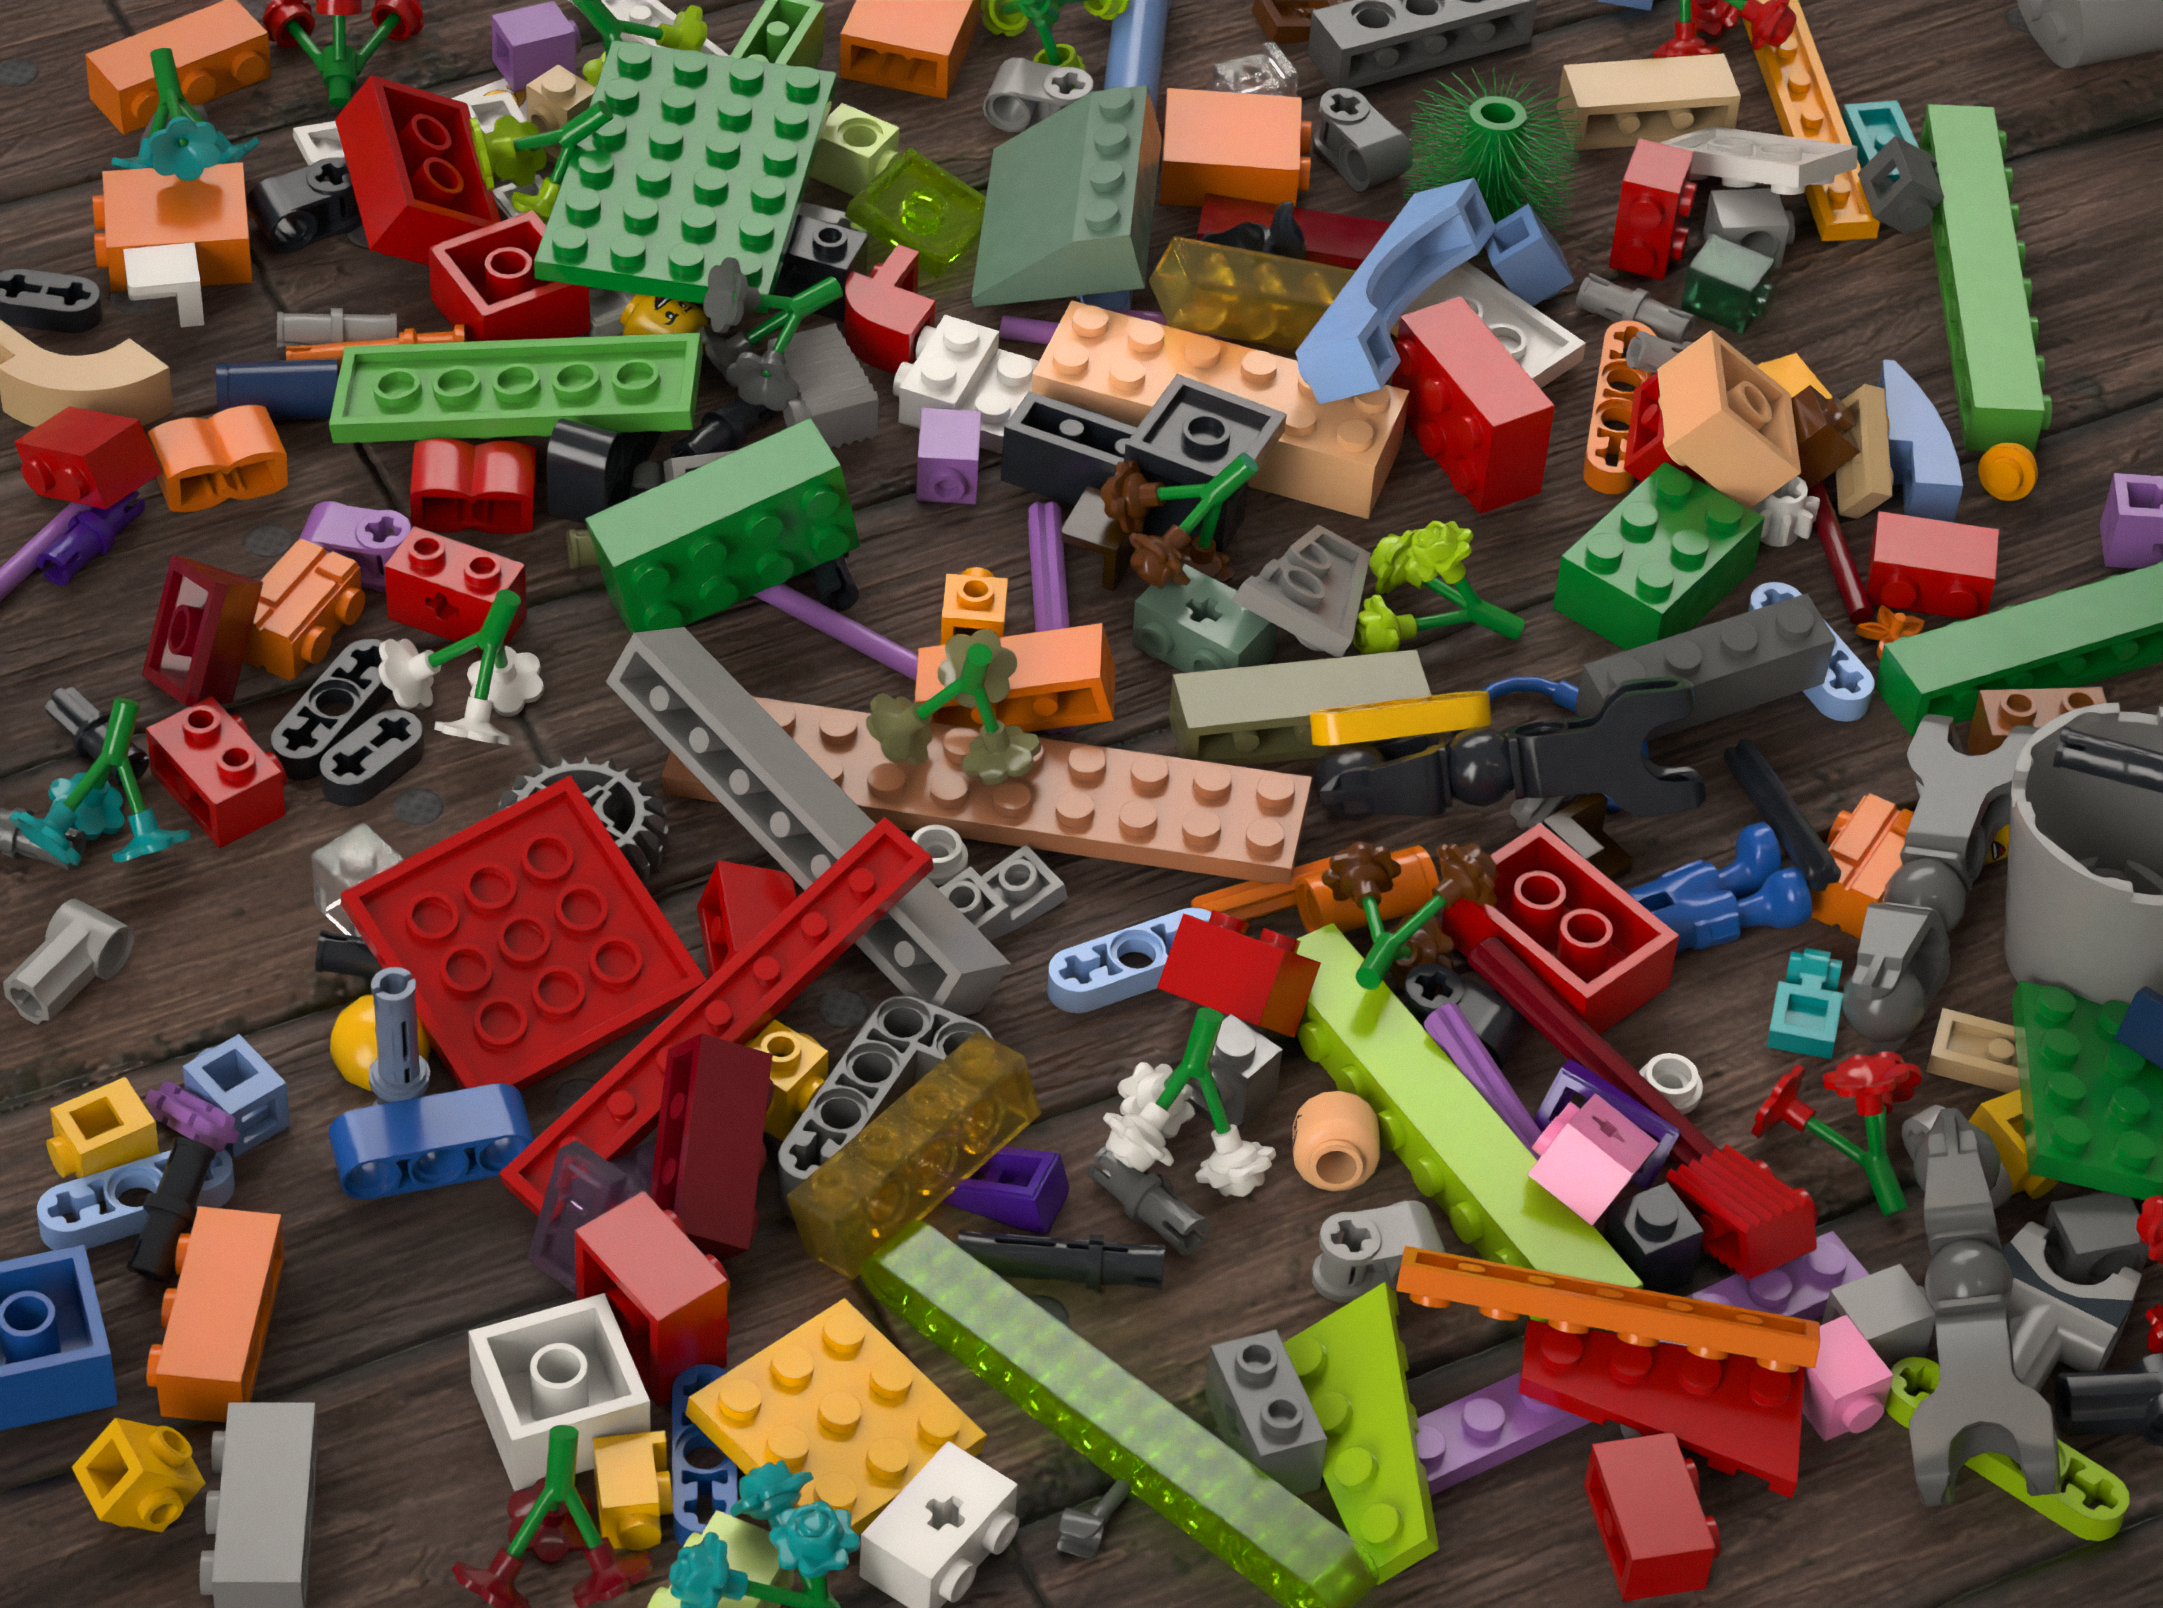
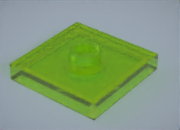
M908 147L849 202L844 216L893 249L899 244L919 251V266L939 278L980 238L986 196L919 152Z

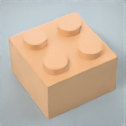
M1710 330L1657 369L1660 390L1658 403L1662 411L1665 435L1663 437V445L1675 463L1680 466H1689L1705 479L1708 486L1749 509L1801 474L1790 393L1713 330Z

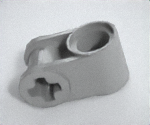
M1011 58L1003 62L984 100V115L998 129L1007 132H1023L1093 92V79L1086 71L1076 67H1059L1032 62L1024 58ZM1071 84H1075L1076 89L1071 90Z
M1414 1200L1402 1201L1387 1207L1358 1212H1340L1330 1216L1323 1222L1320 1230L1319 1244L1323 1252L1314 1261L1311 1271L1312 1284L1322 1296L1338 1303H1350L1383 1282H1386L1398 1293L1399 1291H1396L1404 1246L1446 1253L1428 1208L1424 1203ZM1344 1231L1341 1244H1337L1339 1233ZM1351 1271H1355L1353 1282L1348 1284Z

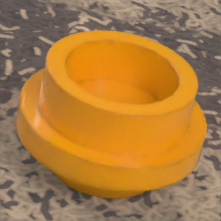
M2000 443L1989 448L1982 456L1978 466V475L1981 484L1992 496L2004 501H2016L2027 496L2034 488L2038 478V469L2035 457L2026 447L2017 443Z

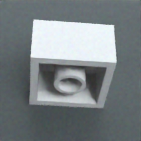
M605 1293L468 1331L471 1383L514 1492L532 1487L539 1479L546 1477L549 1431L553 1426L570 1425L579 1432L575 1474L594 1469L593 1438L650 1432V1400Z

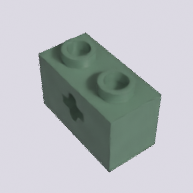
M1186 564L1183 566V571L1191 580L1187 586L1176 584L1173 581L1163 589H1158L1156 586L1151 585L1135 601L1132 645L1143 650L1149 656L1160 659L1185 673L1266 665L1275 656L1278 626L1233 602L1232 599L1237 590Z

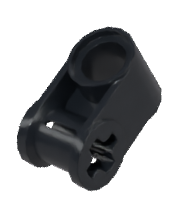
M330 157L321 159L305 168L279 177L267 178L259 182L247 197L246 206L250 215L271 246L278 252H295L307 245L329 237L350 233L362 224L347 163L344 158ZM326 175H329V181H325ZM341 211L346 212L344 217L341 216Z
M1424 963L1414 967L1407 974L1404 984L1407 1002L1404 1006L1417 1021L1418 1018L1424 1016L1422 1027L1425 1029V1020L1437 1008L1451 1002L1458 1005L1501 1071L1529 1026V1021L1497 991H1493L1463 977L1447 966L1437 963ZM1440 983L1442 985L1441 995H1437L1434 998L1437 984Z

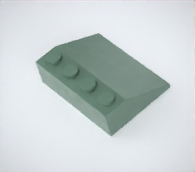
M1148 85L1127 88L1112 87L1107 90L1090 92L993 149L971 297L974 307L1145 288L1162 140Z

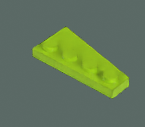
M1383 1282L1283 1343L1327 1437L1322 1476L1366 1574L1377 1585L1439 1550L1426 1468L1419 1460L1415 1434L1420 1433L1416 1408L1410 1403L1405 1372L1409 1371L1405 1344L1399 1339L1396 1316L1400 1315L1397 1295L1386 1282Z

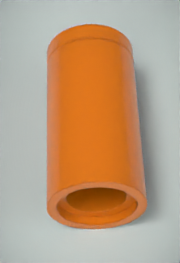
M1416 845L1391 852V859L1400 864L1401 873L1392 879L1394 884L1392 890L1380 893L1382 900L1378 905L1382 922L1418 912L1433 897L1432 889L1439 883L1438 876L1430 855L1422 846ZM1325 871L1304 876L1297 880L1295 886L1296 904L1300 919L1307 933H1311L1331 923H1334L1341 933L1369 926L1365 911L1357 907L1352 898L1345 901H1336L1333 898L1332 889L1322 882L1321 876Z

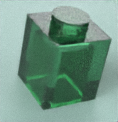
M1712 235L1688 266L1681 310L1743 335L1757 315L1760 317L1767 315L1774 302L1777 286L1771 283L1775 259Z

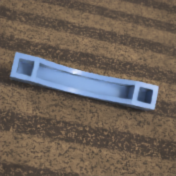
M1475 178L1415 193L1296 350L1300 375L1304 382L1310 385L1318 404L1382 389L1401 362L1390 338L1391 331L1398 318L1433 283L1477 255L1495 231L1496 226Z

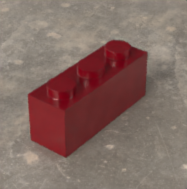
M701 1033L669 1048L667 1052L649 1197L662 1211L671 1210L676 1214L687 1232L688 1239L704 1256L711 1254L719 1262L749 1251L750 1243L753 1241L758 1229L759 1216L755 1209L758 1178L766 1162V1147L762 1141L766 1112L772 1103L774 1095V1084L770 1079L773 1054Z

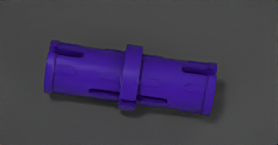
M135 490L108 509L92 507L89 511L77 512L70 519L68 530L47 550L42 551L38 555L37 564L39 568H45L51 561L55 562L43 575L51 582L64 586L98 553L101 556L106 555L115 544L114 537L144 512L145 502L143 499L137 500L131 507L128 506L139 495V492Z

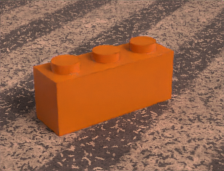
M238 0L221 1L85 54L90 99L123 135L147 126L153 113L157 111L160 98L150 59V52L155 49H172L182 95L190 105H201L272 77L268 32Z
M1102 623L999 637L1001 647L1008 648L1015 653L1017 668L1008 678L1010 690L1005 699L1000 702H990L996 720L1002 721L1005 726H1019L1023 733L1114 721L1116 666ZM946 645L918 648L915 702L924 704L946 688L938 679V668L947 659L945 653ZM956 698L931 715V722L976 729H981L984 725L977 706L973 708L964 707L957 702Z
M198 1206L191 1234L181 1233L175 1259L176 1274L180 1275L177 1289H166L162 1304L161 1327L162 1330H166L163 1345H152L147 1363V1385L149 1387H157L161 1416L226 1423L228 1402H251L285 1261L281 1214Z

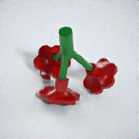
M1880 1052L1872 1057L1866 1055L1852 1056L1846 1061L1839 1063L1835 1071H1830L1823 1075L1824 1088L1835 1090L1838 1096L1855 1097L1857 1114L1864 1116L1868 1152H1865L1815 1118L1817 1111L1798 1099L1802 1079L1806 1073L1805 1067L1797 1064L1790 1073H1785L1775 1085L1770 1097L1766 1099L1755 1116L1756 1123L1751 1130V1134L1759 1139L1781 1121H1785L1801 1133L1807 1129L1864 1168L1884 1218L1907 1210L1909 1206L1886 1153V1115L1892 1112L1893 1102H1905L1914 1096V1087L1921 1082V1069L1914 1064L1904 1063L1903 1058L1899 1054Z

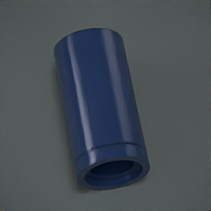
M337 358L234 362L229 364L216 363L218 413L237 406L258 405L266 407L272 421L330 419L339 378Z

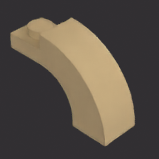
M0 320V394L3 412L27 425L38 427L65 408L71 406L139 419L143 426L174 411L170 367L130 338L109 350L96 354L81 356L61 355L38 347Z

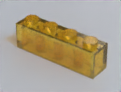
M1174 236L1151 275L1149 282L1169 327L1297 350L1357 270Z

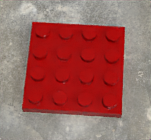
M571 775L341 892V906L381 968L401 967L412 973L411 979L415 978L416 1015L428 1036L431 1046L460 1090L490 1084H507L522 1091L679 1007L707 981Z

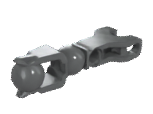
M1929 714L1921 720L1907 752L1920 799L1909 824L1904 847L1900 852L1902 866L1895 870L1885 884L1884 902H1871L1868 905L1858 949L1857 967L1844 986L1842 1010L1846 1021L1860 1037L1870 1040L1875 1054L1880 1052L1895 1053L1905 1043L1925 1016L1928 1008L1944 984L1951 964L1948 950L1950 942L1947 933L1955 928L1964 915L1966 895L1970 894L1972 883L1978 878L1997 832L2010 823L2011 787L2016 762L2027 741L2041 727L2014 726L1999 748L1985 755L1967 756L1963 754L1961 740L1954 729V717Z
M1957 1108L1940 1110L1932 1128L1918 1143L1913 1165L1916 1180L1925 1192L1924 1219L1931 1259L1926 1271L1924 1289L1928 1301L1935 1311L1940 1382L1937 1388L1919 1404L1909 1421L1916 1482L1924 1507L1952 1504L1956 1500L1955 1487L1958 1470L1969 1458L1985 1452L2006 1454L2019 1463L2026 1480L2027 1493L2031 1496L2058 1494L2061 1492L2059 1446L2054 1429L2051 1406L2036 1390L2020 1383L2015 1377L2010 1323L2006 1308L2012 1294L2013 1275L2009 1263L2003 1257L1990 1191L1996 1186L1999 1176L2001 1157L1996 1144L1988 1133L1973 1123L1968 1122Z

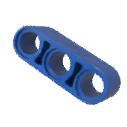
M490 1084L354 1109L337 1117L330 1125L328 1132L342 1190L349 1197L359 1200L377 1199L499 1176V1173L534 1141L521 1092L514 1086L507 1084Z

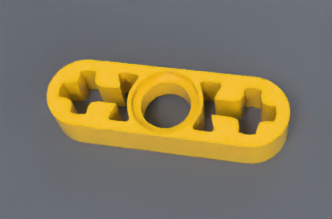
M1488 691L1455 692L1332 707L1309 712L1312 744L1318 746L1341 745L1464 730L1492 724Z

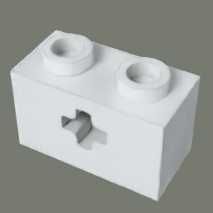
M948 1441L861 1534L860 1577L908 1608H941L947 1600L952 1603L958 1601L970 1587L976 1574V1568L991 1552L995 1555L1003 1552L1016 1534L1019 1526V1518L1015 1516L1018 1484Z

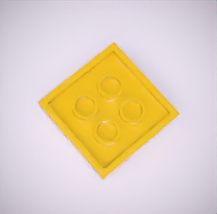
M845 1298L689 1396L685 1415L746 1475L754 1468L761 1467L768 1462L776 1465V1462L780 1460L786 1463L792 1474L811 1472L814 1479L802 1487L800 1490L802 1496L794 1506V1509L822 1500L827 1502L833 1510H848L851 1513V1528L857 1535L864 1532L948 1441L975 1457L982 1452L987 1434Z

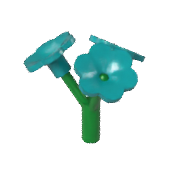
M158 48L150 52L160 101L149 138H143L138 156L126 159L112 157L111 165L123 170L154 168L160 175L169 176L176 174L181 180L192 181L201 176L204 168H210L216 164L238 163L257 147L260 141L255 137L248 142L232 145L220 130L217 132L212 124L205 122L182 95L172 49ZM169 114L171 121H169L166 129H164Z
M126 698L114 699L101 755L87 773L79 772L71 779L58 778L51 783L48 796L53 803L44 819L35 818L26 812L19 813L17 811H14L9 817V820L22 830V834L38 847L47 850L62 863L67 865L71 863L77 866L82 859L81 855L66 840L65 834L70 827L84 831L87 840L97 839L102 832L115 834L121 830L125 821L120 811L123 797L115 788L110 787L107 780L114 766H117L133 813L127 817L134 838L126 847L111 854L114 862H124L142 855L151 854L191 838L189 830L170 831L160 829L153 809H146L128 758L140 704L136 701Z

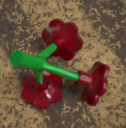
M556 1425L550 1429L546 1477L539 1479L532 1489L516 1491L510 1497L507 1512L512 1522L508 1529V1539L510 1541L508 1549L501 1547L488 1569L474 1568L460 1561H456L451 1569L457 1575L455 1579L458 1583L468 1590L479 1594L486 1602L496 1608H532L528 1604L529 1600L518 1592L513 1584L526 1563L521 1558L524 1551H533L535 1557L540 1562L549 1565L561 1562L566 1557L568 1551H583L593 1572L590 1576L579 1581L572 1589L575 1594L573 1600L579 1608L592 1605L598 1600H611L623 1594L633 1583L646 1578L654 1570L652 1565L653 1558L649 1551H641L628 1557L618 1558L609 1538L600 1537L590 1518L592 1511L590 1498L585 1492L576 1490L574 1486L579 1432L573 1426Z

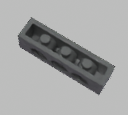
M1352 0L1312 11L1308 55L1334 89L1348 88L1352 90L1529 43L1532 38L1537 0Z

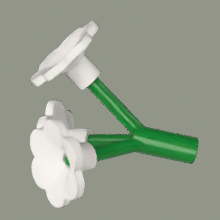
M499 590L480 631L435 653L432 650H426L419 654L415 645L408 639H402L398 642L388 639L382 642L379 646V653L382 659L378 669L379 675L384 685L393 690V695L398 705L405 710H410L414 707L423 710L431 706L433 695L430 687L433 684V675L440 672L441 664L479 646L483 650L482 660L472 663L467 672L469 683L473 687L470 696H468L464 718L453 722L436 721L434 730L442 731V733L467 737L487 743L513 745V736L502 733L489 722L492 709L494 708L498 714L504 717H512L522 711L525 703L535 702L540 699L544 691L543 681L538 676L541 671L538 658L528 652L517 654L512 648L504 646L503 641L521 603L520 597L511 590Z

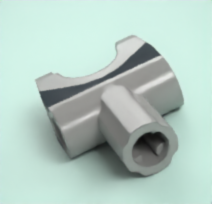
M2030 1222L2002 1250V1253L2009 1263L2013 1275L2012 1294L2006 1308L2010 1323L2015 1377L2020 1383L2033 1388L2039 1393L2058 1361L2080 1372H2101L2104 1370L2118 1346L2138 1291L2142 1274L2124 1266L2118 1275L2113 1273L2108 1279L2095 1285H2077L2065 1281L2053 1273L2045 1261L2044 1250L2051 1231L2035 1222Z

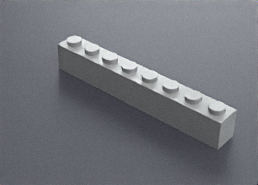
M685 627L633 633L606 683L790 876L806 890L876 824ZM924 877L855 942L905 996L919 998L960 1016L979 1013L1011 964L927 877Z

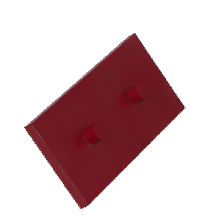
M1206 193L1196 241H1199L1207 233H1222L1247 221L1270 227L1274 211L1279 205ZM1294 207L1293 217L1302 229L1306 242L1307 254L1304 261L1354 269L1360 267L1392 224L1390 222Z

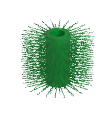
M1493 67L1495 96L1492 93V86L1491 96H1488L1483 78L1481 77L1484 89L1473 68L1471 69L1485 95L1483 98L1475 95L1470 87L1468 88L1453 72L1451 73L1465 86L1475 102L1439 82L1442 84L1441 86L1449 91L1457 101L1424 90L1462 105L1465 110H1461L1432 95L1429 96L1451 107H1446L1438 101L1436 102L1439 105L1414 101L1442 107L1447 112L1416 104L1417 106L1447 115L1434 114L1421 108L1419 109L1430 114L1412 113V115H1428L1432 118H1411L1432 120L1437 124L1412 120L1428 124L1425 126L1414 124L1418 126L1415 128L1420 130L1412 131H1425L1430 134L1424 132L1409 133L1429 136L1428 138L1409 137L1430 141L1421 142L1410 139V141L1420 143H1412L1417 145L1413 146L1417 149L1409 150H1422L1427 153H1407L1425 154L1429 157L1407 155V157L1422 158L1425 161L1407 159L1416 161V163L1410 162L1414 164L1411 167L1415 168L1407 170H1418L1419 172L1405 173H1420L1426 176L1405 175L1420 178V180L1405 178L1416 181L1414 183L1408 181L1412 183L1409 186H1413V188L1405 189L1426 191L1424 190L1425 188L1433 189L1448 185V183L1452 184L1475 178L1494 224L1521 209V204H1529L1535 213L1542 212L1548 215L1543 216L1536 213L1538 217H1544L1555 222L1558 221L1551 218L1559 220L1558 218H1570L1556 217L1554 214L1570 216L1571 214L1549 212L1546 208L1571 213V211L1553 207L1559 206L1569 209L1562 205H1566L1564 202L1570 201H1562L1561 199L1573 198H1558L1555 196L1574 197V195L1556 192L1558 190L1574 193L1561 189H1570L1565 187L1569 186L1566 183H1573L1565 182L1564 180L1575 179H1562L1556 176L1577 177L1559 174V171L1576 174L1564 171L1566 169L1575 171L1574 169L1567 168L1572 167L1568 164L1575 163H1563L1560 161L1578 160L1561 159L1559 157H1579L1557 153L1566 152L1579 155L1578 153L1568 152L1569 150L1564 151L1560 149L1577 151L1571 148H1574L1572 145L1578 144H1567L1562 141H1581L1560 140L1557 137L1582 139L1581 137L1566 136L1563 133L1582 134L1564 131L1576 129L1577 127L1565 129L1550 127L1578 126L1581 124H1549L1555 121H1583L1559 120V118L1567 116L1564 114L1573 113L1574 111L1533 118L1537 114L1579 109L1541 112L1569 96L1524 108L1541 93L1553 86L1533 95L1524 102L1522 101V103H1518L1515 100L1533 80L1523 90L1522 86L1514 99H1511L1514 89L1510 98H1507L1516 73L1515 70L1505 97H1502L1504 78L1500 96H1497L1495 70ZM1454 93H1456V94H1458L1459 96H1461L1462 98L1466 99L1467 101H1469L1470 103H1472V105L1469 106L1467 103H1465L1462 99H1460V98H1459L1458 96H1456ZM1547 103H1551V104L1546 105V106H1544V107H1541V108H1539V109H1537V110H1534V111H1532V112L1526 113V110H1529V109H1532V108H1535V107H1538V106H1541V105H1544V104H1547ZM1453 110L1461 111L1467 115H1460ZM1564 115V116L1557 117V118H1554V119H1545V118H1550V117H1554V116ZM1433 116H1438L1446 120H1439ZM1443 116L1453 117L1456 121L1445 118ZM1531 121H1544L1537 124L1527 123ZM1450 124H1458L1462 128H1456ZM1429 126H1437L1442 129H1432ZM1543 128H1545V129H1550V130H1546V131H1539V130H1541V129H1543ZM1429 131H1437L1444 134H1434ZM1561 131V133H1556V134L1545 133V132ZM1533 134L1541 135L1540 137H1531ZM1551 141H1558L1563 144L1551 143ZM1432 145H1434V146H1438V147H1440V148H1429V147H1425V146H1432ZM1546 146H1559V147H1563V148H1556V149H1554V148H1549V147H1546ZM1426 150H1434V151H1437V152H1436V153H1431V152L1426 151ZM1549 160H1554V161L1559 162V163H1551V162H1547V161H1549ZM1424 165H1435V166H1438V167L1430 168V167H1426V166H1424ZM1546 165H1555V166H1559V167L1550 168V167H1547ZM1423 169H1431V170H1434L1435 172H1429V171H1426V170H1423ZM1550 179V180H1553V181H1556V182L1550 183V182H1547V181H1544V180ZM1424 184H1432V185H1437V186H1436V187H1428V186H1424ZM1543 184H1552V185H1555V186H1554V187H1546V186H1544ZM1403 191V192H1416V193H1418V192H1422V191ZM1538 198L1550 199L1553 202H1547ZM1542 203H1548V204H1552V205H1551V206H1543V205H1541V204H1542ZM1541 220L1542 222H1546V223H1549V224H1553V225H1556V226H1560V227H1563V228H1567V227H1564V226H1561V225H1558V224H1554V223H1551V222H1548V221ZM1545 226V227H1547V228H1552V229H1557V230H1563V231H1569V230L1559 229V228H1555V227Z

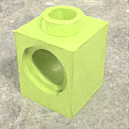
M841 103L827 118L810 177L868 202L885 184H891L901 169L902 155L899 153V127Z

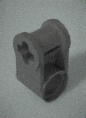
M1348 88L1331 89L1322 95L1319 103V112L1323 118L1321 128L1316 130L1313 136V150L1319 157L1326 160L1352 189L1362 192L1410 171L1407 169H1411L1413 164L1410 162L1413 163V161L1407 159H1413V157H1407V155L1413 156V154L1407 153L1412 152V150H1409L1412 148L1407 137L1399 128L1393 126L1368 102L1365 96Z

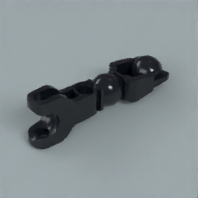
M1676 676L1623 681L1605 697L1600 708L1592 714L1533 722L1521 726H1509V738L1494 729L1473 727L1460 732L1447 744L1445 734L1438 735V733L1399 737L1371 745L1363 743L1341 744L1333 747L1321 757L1314 771L1313 787L1318 801L1329 813L1339 819L1357 822L1376 814L1412 816L1443 814L1446 808L1452 807V796L1468 805L1486 807L1503 800L1514 789L1516 800L1602 793L1611 797L1620 808L1638 817H1652L1698 808L1707 797L1705 782L1699 773L1690 767L1656 765L1644 756L1641 749L1643 739L1653 727L1684 719L1692 712L1696 701L1695 686L1689 680Z

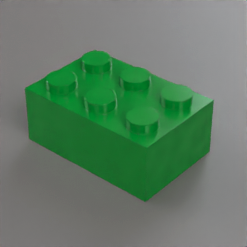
M1664 462L1561 556L1553 609L1626 651L1690 631L1755 569L1765 517Z

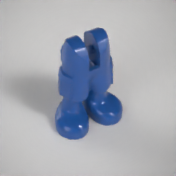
M1764 822L1744 827L1736 841L1735 860L1718 871L1712 863L1703 862L1701 859L1686 864L1674 871L1669 870L1660 875L1657 880L1626 892L1679 935L1676 954L1685 952V949L1688 948L1693 950L1705 949L1710 946L1734 942L1738 940L1742 928L1769 926L1786 929L1797 927L1806 923L1812 913V900L1806 879L1800 870L1794 866L1781 870V854L1777 838L1769 825Z

